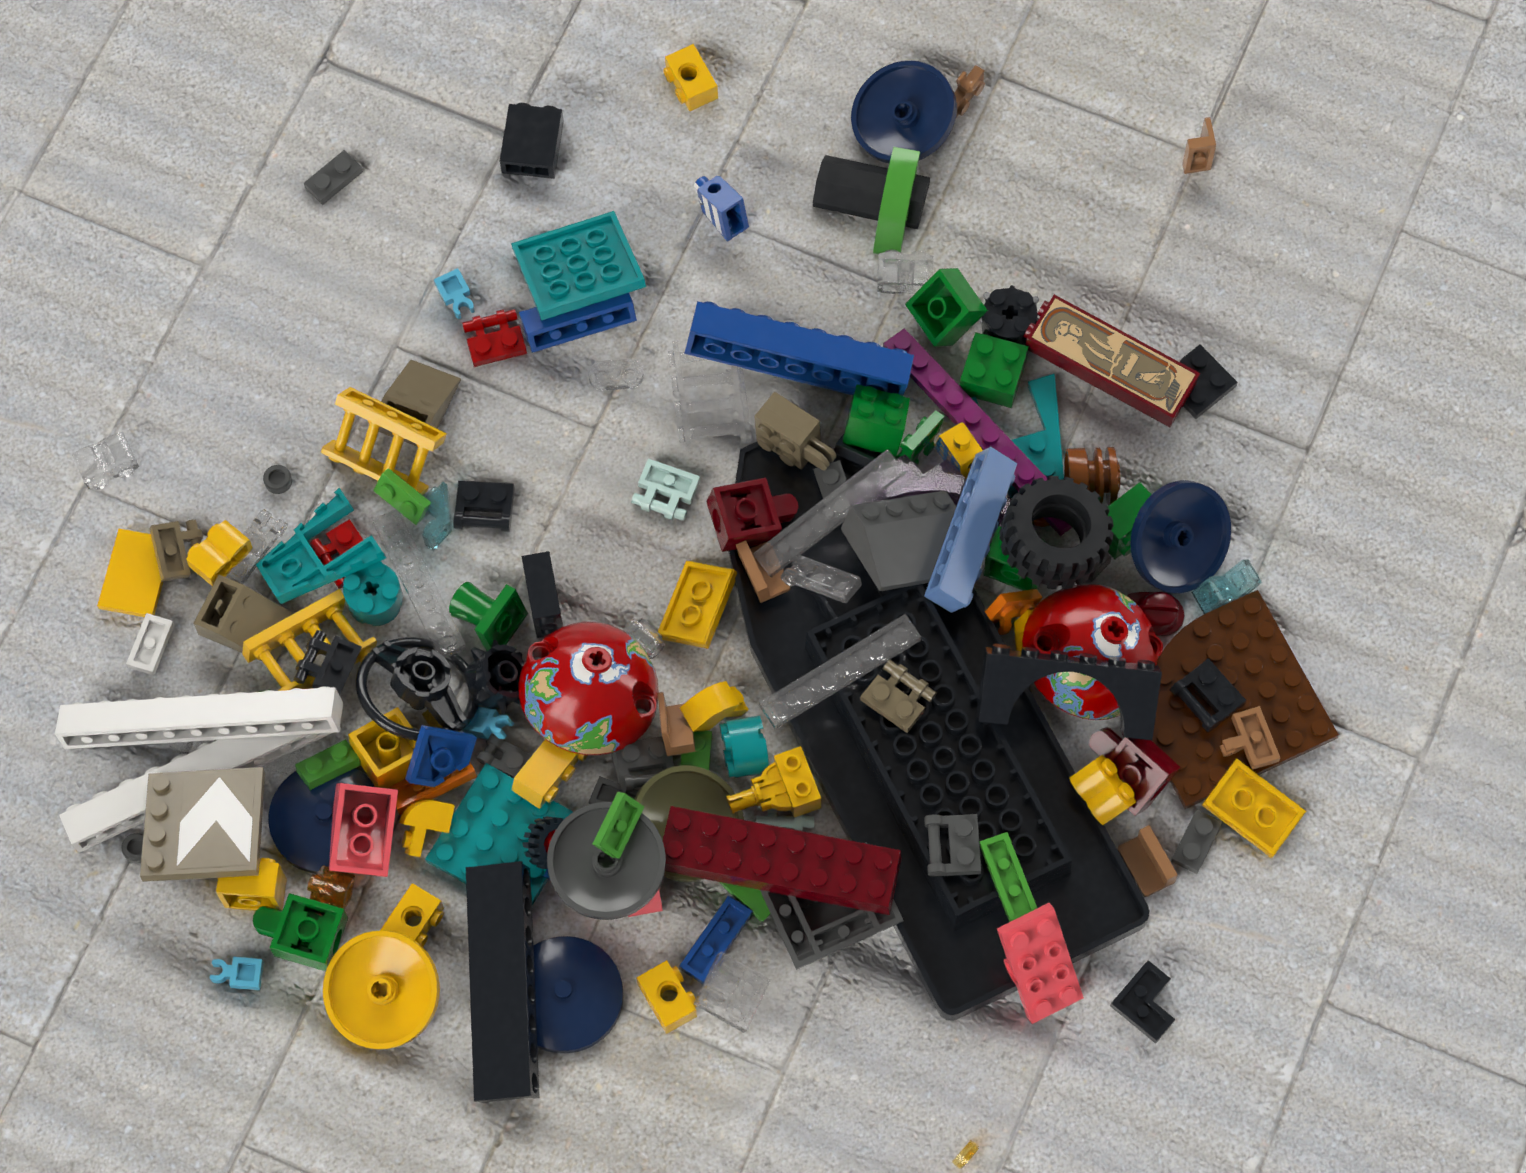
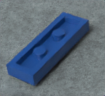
M728 895L679 965V969L704 985L753 915V911Z

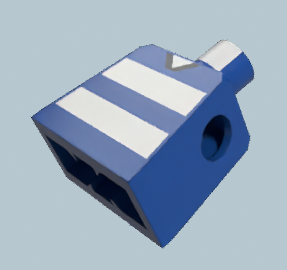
M702 176L696 180L694 188L698 193L701 210L727 242L749 228L743 197L721 176H715L711 180L706 176Z

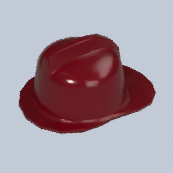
M1135 592L1127 595L1143 610L1156 636L1171 635L1182 626L1185 616L1183 606L1174 596L1164 592Z

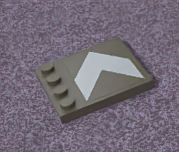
M264 768L149 773L140 869L142 882L259 875L265 785Z

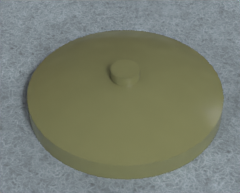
M674 766L659 772L641 787L634 799L644 806L642 813L655 825L662 840L670 806L744 820L743 810L734 814L731 813V807L728 805L726 796L735 794L732 788L717 774L697 766ZM665 871L664 877L677 881L693 882L703 880L702 878Z

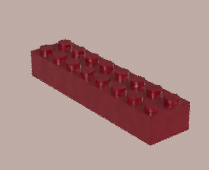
M670 806L662 840L666 855V872L890 915L902 860L901 850Z

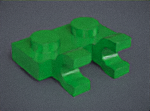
M935 410L928 418L924 416L918 423L916 432L913 435L908 434L903 439L900 445L902 450L895 457L894 462L897 464L900 462L908 466L907 471L912 474L919 465V454L923 451V454L928 456L934 450V438L940 432L944 415Z

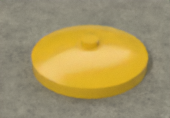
M371 931L350 939L332 957L323 981L324 1005L334 1027L349 1041L370 1049L395 1048L418 1037L433 1019L440 997L439 976L430 955L412 938L392 931Z

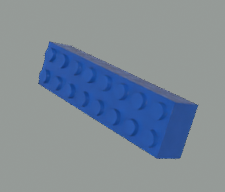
M697 301L684 352L687 355L849 395L854 394L856 384L903 396L908 386L914 355L908 354L903 349H888L881 347L875 342L864 343L856 341L847 335L836 336L828 334L822 329H808L800 327L794 322L783 323L775 321L766 315L755 316L747 314L738 308L727 309L708 301Z

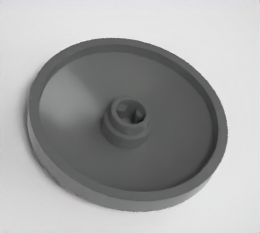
M612 802L589 804L577 809L566 817L554 832L547 855L549 877L554 890L561 900L575 912L599 920L623 918L642 909L657 893L664 878L666 855L662 838L655 825L643 813H641L620 859L612 858L592 845Z

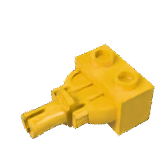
M801 746L774 755V763L766 767L761 776L751 779V789L726 796L732 814L756 805L761 807L762 812L770 809L778 811L791 810L794 818L821 809V796Z

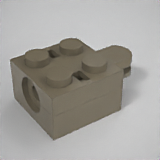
M775 391L755 414L758 444L764 450L769 452L772 450L780 455L781 460L787 465H795L802 470L809 461L824 471L829 467V462H833L836 458L834 450L821 442L820 421Z

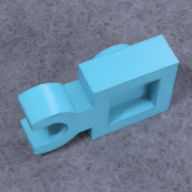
M458 268L434 279V284L445 305L453 303V311L457 319L462 318L459 310L461 307H468L471 313L475 312L473 302L467 298V296L471 295L470 289Z
M478 707L475 716L462 731L482 739H488L491 733H494L499 739H505L507 735L502 728L507 725L513 726L514 723L507 715H500L497 710Z
M233 957L232 965H227L221 959L212 960L213 967H221L223 969L220 975H210V980L213 983L220 984L228 979L230 980L229 986L231 988L260 990L264 965L263 959Z

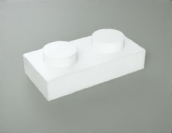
M146 613L127 660V667L155 675L174 628V622Z

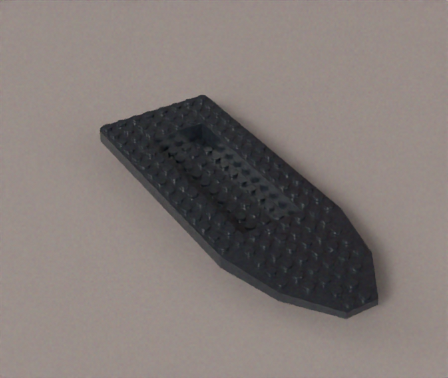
M755 442L740 449L735 483L766 478L771 495L792 494L798 502V510L793 520L780 523L782 529L775 542H771L791 586L790 591L760 603L737 549L728 551L731 567L737 572L735 585L750 651L799 746L802 747L805 758L848 840L860 843L867 842V844L901 850L902 860L893 899L903 918V922L893 927L939 1015L950 1021L960 1019L1017 991V987L1005 967L1004 959L1006 955L997 928L1009 923L981 848V874L929 876L927 866L930 864L928 828L925 827L924 823L925 816L977 814L979 843L982 840L1008 832L1037 908L1050 903L1055 909L1072 964L1142 930L1149 918V907L1105 826L1094 817L1086 801L1074 789L1069 778L1075 774V771L1029 687L1023 691L1015 702L1008 725L978 721L976 714L985 647L993 648L994 644L1005 645L993 621L985 613L986 608L975 588L973 587L972 590L973 598L970 604L952 613L924 596L929 583L879 591L841 530L845 519L833 523L830 521L813 470L818 467L809 461L802 470L795 465L789 466L781 460L780 455L772 450L770 452L764 450L758 442ZM836 454L833 462L840 460L855 505L902 498L881 474L872 472L868 468L853 461H848ZM889 660L897 665L902 664L908 669L907 672L918 680L923 679L929 683L928 687L937 693L931 702L922 696L918 700V703L925 707V711L908 733L861 701V695L877 675L887 681L889 680L891 674L883 669ZM902 682L897 685V688L908 696L912 692V689ZM940 828L942 863L950 864L948 828Z

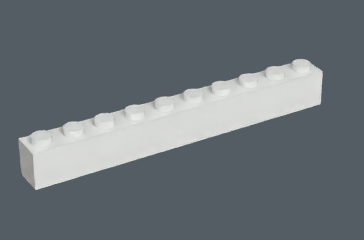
M326 686L315 689L294 688L285 691L266 690L254 693L209 694L208 696L185 695L177 698L156 697L146 700L128 699L126 701H100L99 703L84 704L77 702L69 705H60L55 735L64 749L334 733L340 730L343 702L335 687L330 688Z
M332 733L222 739L215 742H205L198 747V750L189 754H180L162 767H152L145 772V775L136 779H127L121 782L119 787L111 791L99 792L91 800L83 804H74L68 807L66 812L59 816L72 846L80 853L144 823L149 773L262 767Z

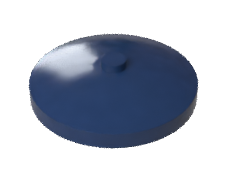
M900 61L889 64L872 74L863 83L854 99L851 111V124L854 135L862 148L870 156L881 162L890 163L893 147L920 151V161L941 147L950 135L957 114L956 96L945 76L929 64L919 61Z
M1189 480L1174 481L1156 490L1140 508L1131 532V555L1140 576L1151 586L1169 593L1190 592L1204 585L1216 574L1227 555L1231 541L1229 511L1225 502L1216 491L1198 482Z
M354 768L312 790H309L296 771L280 784L269 807L268 824L276 848L290 864L312 874L331 875L341 873L329 870L335 789L337 783L375 787L370 778L359 769Z
M559 936L535 944L534 970L538 1048L553 1053H574L594 1046L610 1033L622 1010L623 984L616 964L602 948L578 937Z

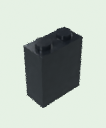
M527 103L509 104L499 160L501 173L555 179L564 124L562 109L550 105L537 107Z
M549 551L521 556L537 638H545L547 635L563 627Z

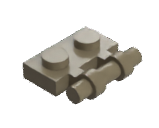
M196 519L186 521L187 531L182 532L179 521L151 525L149 528L161 582L188 578L191 575L186 560L188 556L186 555L184 542H190L191 547L196 543H201L203 534L202 530L198 529Z
M889 660L883 668L891 674L889 680L887 681L877 675L861 695V701L908 733L925 711V707L919 704L918 700L922 696L931 702L937 693L928 687L929 683L923 679L918 680L907 672L908 669L902 664L897 665ZM900 682L912 689L909 696L897 688Z

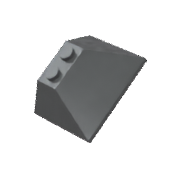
M760 890L796 970L903 922L894 899L890 915Z

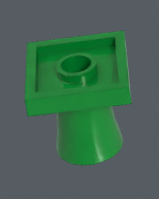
M465 582L456 590L449 605L451 617L476 625L474 630L486 651L492 648L493 640H497L499 645H507L528 615L516 589L507 584L496 600H494L471 582Z

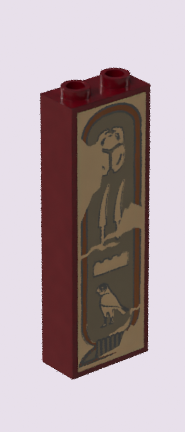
M1055 294L1049 302H1043L1037 314L1040 318L1036 324L1031 323L1024 334V338L1027 339L1025 346L1029 347L1028 351L1171 428L1197 384L1199 372Z

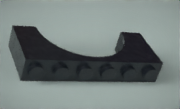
M994 644L993 648L985 647L976 714L979 722L1008 725L1015 702L1032 683L1050 674L1075 672L1096 679L1113 694L1119 707L1120 731L1123 737L1153 740L1162 672L1159 666H1155V662L1138 660L1137 664L1127 663L1126 659L1121 657H1109L1108 660H1099L1096 655L1080 654V657L1068 656L1067 652L1058 650L1051 651V654L1039 653L1038 649L1023 647L1022 651L1010 650V646Z

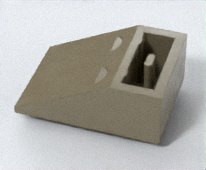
M410 360L385 393L381 402L438 429L461 378ZM380 427V433L391 437L394 436L391 431ZM404 439V442L417 446L415 443Z
M218 575L193 624L198 635L242 653L243 641L294 613L249 587ZM281 645L271 650V655L276 661H278L284 649Z

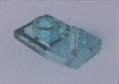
M444 481L438 487H433L425 497L431 502L427 512L436 518V520H431L425 526L422 534L425 545L432 551L452 532L450 493L448 485Z
M1249 559L1241 560L1224 575L1209 577L1191 593L1203 614H1206L1249 594L1262 581Z

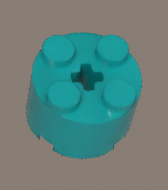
M380 561L344 578L343 594L349 612L355 620L362 624L382 626L397 617L403 602V592L396 573L390 567Z
M754 716L720 723L722 741L724 740L725 746L723 756L729 777L738 778L762 774L765 768L769 766L766 739L760 729H764L761 717Z

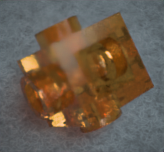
M322 865L317 874H312L309 879L307 891L311 892L310 899L345 909L352 898L355 875L348 872L330 871L329 866Z

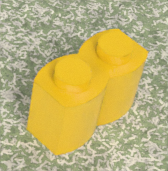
M224 520L210 528L206 540L200 544L196 543L190 548L186 560L193 571L213 586L218 575L226 577L232 568L252 550V545L245 535L228 521Z
M1103 755L1069 778L1074 789L1086 801L1090 811L1102 825L1136 803L1132 788L1119 779L1115 764Z

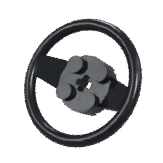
M405 637L390 641L386 640L373 648L365 656L356 674V692L366 714L378 726L401 738L417 741L420 730L408 728L391 721L373 704L367 689V678L375 662L393 674L390 686L397 696L410 704L411 708L415 710H423L426 707L440 724L441 729L460 732L471 722L479 705L473 703L469 692L468 703L465 711L462 713L457 699L449 686L451 666L448 661L460 671L465 681V671H467L469 664L449 647L429 639Z

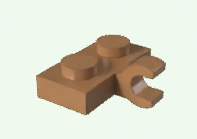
M977 65L974 66L968 75L963 71L956 80L958 86L954 92L957 101L956 118L958 115L962 116L965 114L970 105L969 101L974 95L978 96L985 86V70Z
M1260 706L1233 714L1231 719L1238 736L1222 741L1223 745H1220L1223 756H1230L1244 749L1252 770L1279 762L1280 755Z

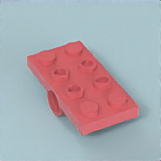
M1050 903L997 928L1006 955L1004 959L1005 967L1017 987L1027 1019L1031 1024L1084 998L1055 909Z

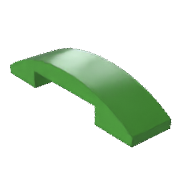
M893 147L879 212L873 249L874 254L900 258L920 151Z

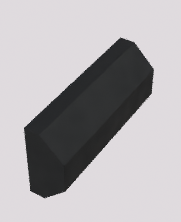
M825 155L816 180L813 207L878 221L888 168ZM916 174L905 227L918 229L930 185V177Z

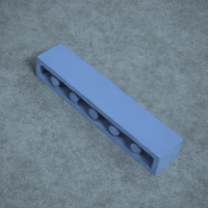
M992 447L975 454L924 595L951 613L967 607L973 598L972 590L982 573L980 567L983 559L989 553L991 536L998 528L999 522L997 520L1000 511L1006 505L1007 491L1015 480L1014 472L1017 463Z

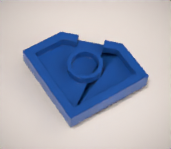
M421 725L405 780L412 784L430 787L438 786L445 781L444 777L455 770L460 771L469 765L477 737L469 733Z

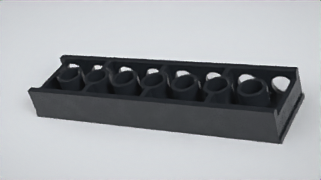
M522 861L466 867L474 1102L489 1103L492 1101L540 1098L530 867L523 864Z

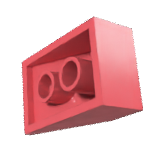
M344 783L336 784L332 815L330 871L388 877L398 790Z

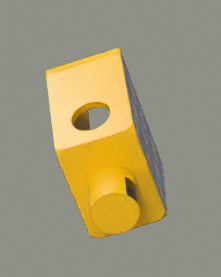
M961 422L939 435L934 448L963 488L970 468H967L968 465L973 463L975 454L983 450L966 425Z

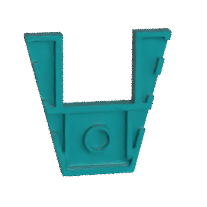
M1055 374L1030 380L1027 385L1044 430L1012 439L1011 441L1047 478L1048 476H1058L1059 480H1064ZM972 397L971 399L978 405L976 397ZM1012 485L1007 491L1010 498H1013L1014 494L1018 493Z
M340 488L334 492L336 496L327 505L322 503L314 510L316 515L305 525L300 523L294 529L295 534L285 544L281 541L256 564L280 604L387 558L371 535L325 566L322 564L308 543V540L354 511Z

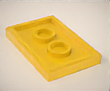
M118 529L97 606L101 610L145 617L146 613L155 615L163 582H161L151 534Z
M686 561L656 634L658 638L709 649L736 581L737 572L735 569Z
M1238 759L1233 761L1202 804L1204 808L1270 858L1276 854L1306 812V810Z

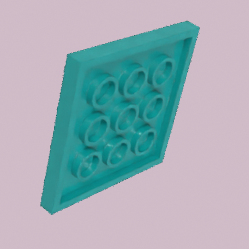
M614 211L511 243L513 253L541 320L646 287L644 276Z
M486 763L454 812L449 833L442 832L425 860L427 863L466 884V867L522 861L523 864L530 867L533 905L549 879L543 877L546 869L536 867L537 865L531 864L529 862L531 858L525 856L524 852L529 849L523 847V842H528L529 838H525L524 834L525 832L531 833L528 826L536 824L534 820L538 818L543 819V817L548 816L565 819L573 811L555 801L551 803L546 801L540 809L512 791L514 778Z

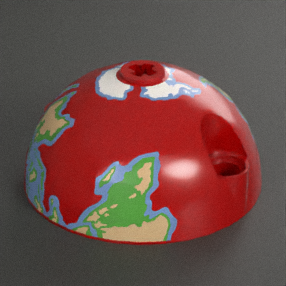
M1095 584L1073 585L1072 588L1060 589L1044 598L1029 615L1022 638V648H1036L1039 650V653L1051 654V651L1058 650L1067 652L1068 656L1080 657V654L1096 655L1099 660H1108L1109 657H1121L1126 659L1127 663L1136 664L1138 660H1149L1155 662V666H1157L1158 657L1163 651V644L1155 635L1149 619L1133 600L1113 588ZM1037 644L1041 645L1044 651H1042ZM1059 672L1034 682L1037 689L1048 701L1070 715L1088 720H1108L1120 716L1119 707L1113 694L1102 683L1090 676L1075 672Z
M599 622L573 623L561 627L541 641L533 643L528 649L526 661L519 679L521 707L535 731L556 747L582 755H602L616 752L637 741L647 731L657 710L659 690L655 668L643 647L631 635L619 628ZM637 709H643L647 713H639Z

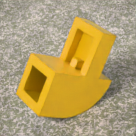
M727 681L719 682L703 689L680 707L693 732L711 730L724 718L742 716L749 710L741 692L735 686L729 687Z
M424 799L408 806L399 823L410 826L409 831L405 830L402 839V847L405 848L404 853L410 856L421 857L426 829L449 833L455 805L432 799Z

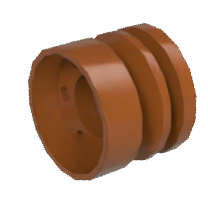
M1100 447L1094 449L1093 460H1088L1085 448L1065 449L1064 478H1072L1076 484L1080 485L1082 482L1089 486L1088 490L1091 493L1096 491L1101 497V504L1103 503L1104 493H1106V500L1109 506L1117 500L1120 490V465L1116 457L1115 448H1106L1105 460L1102 458Z

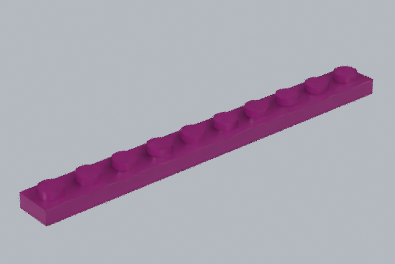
M905 328L883 343L884 348L903 349L908 354L914 355L910 378L955 425L963 422L982 450L992 447L1017 463L1014 472L1015 480L1012 486L1018 492L1025 484L1031 485L1035 479L1043 478L1044 481L1047 480V477ZM1044 517L1045 521L1060 536L1072 528L1063 520Z

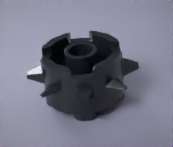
M1010 285L1009 288L995 289L991 293L985 292L983 294L985 299L984 306L988 311L978 320L981 322L982 334L1026 345L1027 339L1024 338V334L1031 323L1036 324L1039 319L1036 306L1039 298L1037 296L1033 297L1029 292L1016 289L1013 285Z
M493 640L492 648L486 652L476 647L471 649L474 661L467 667L465 676L470 699L473 703L489 709H500L502 714H506L507 706L512 702L521 705L519 699V679L525 661H523V654L520 651L516 653L517 649L515 647L505 644L499 645L497 640Z

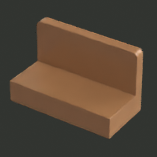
M1210 117L1204 118L1199 138L1187 139L1182 163L1184 174L1211 170L1216 141Z
M746 540L736 544L739 557L760 603L791 590L789 581L769 541L751 549Z
M664 692L658 693L661 733L667 756L696 752L694 732L680 710L683 704L667 706Z
M1150 825L1140 829L1136 838L1118 846V852L1144 897H1148L1176 882L1178 874Z

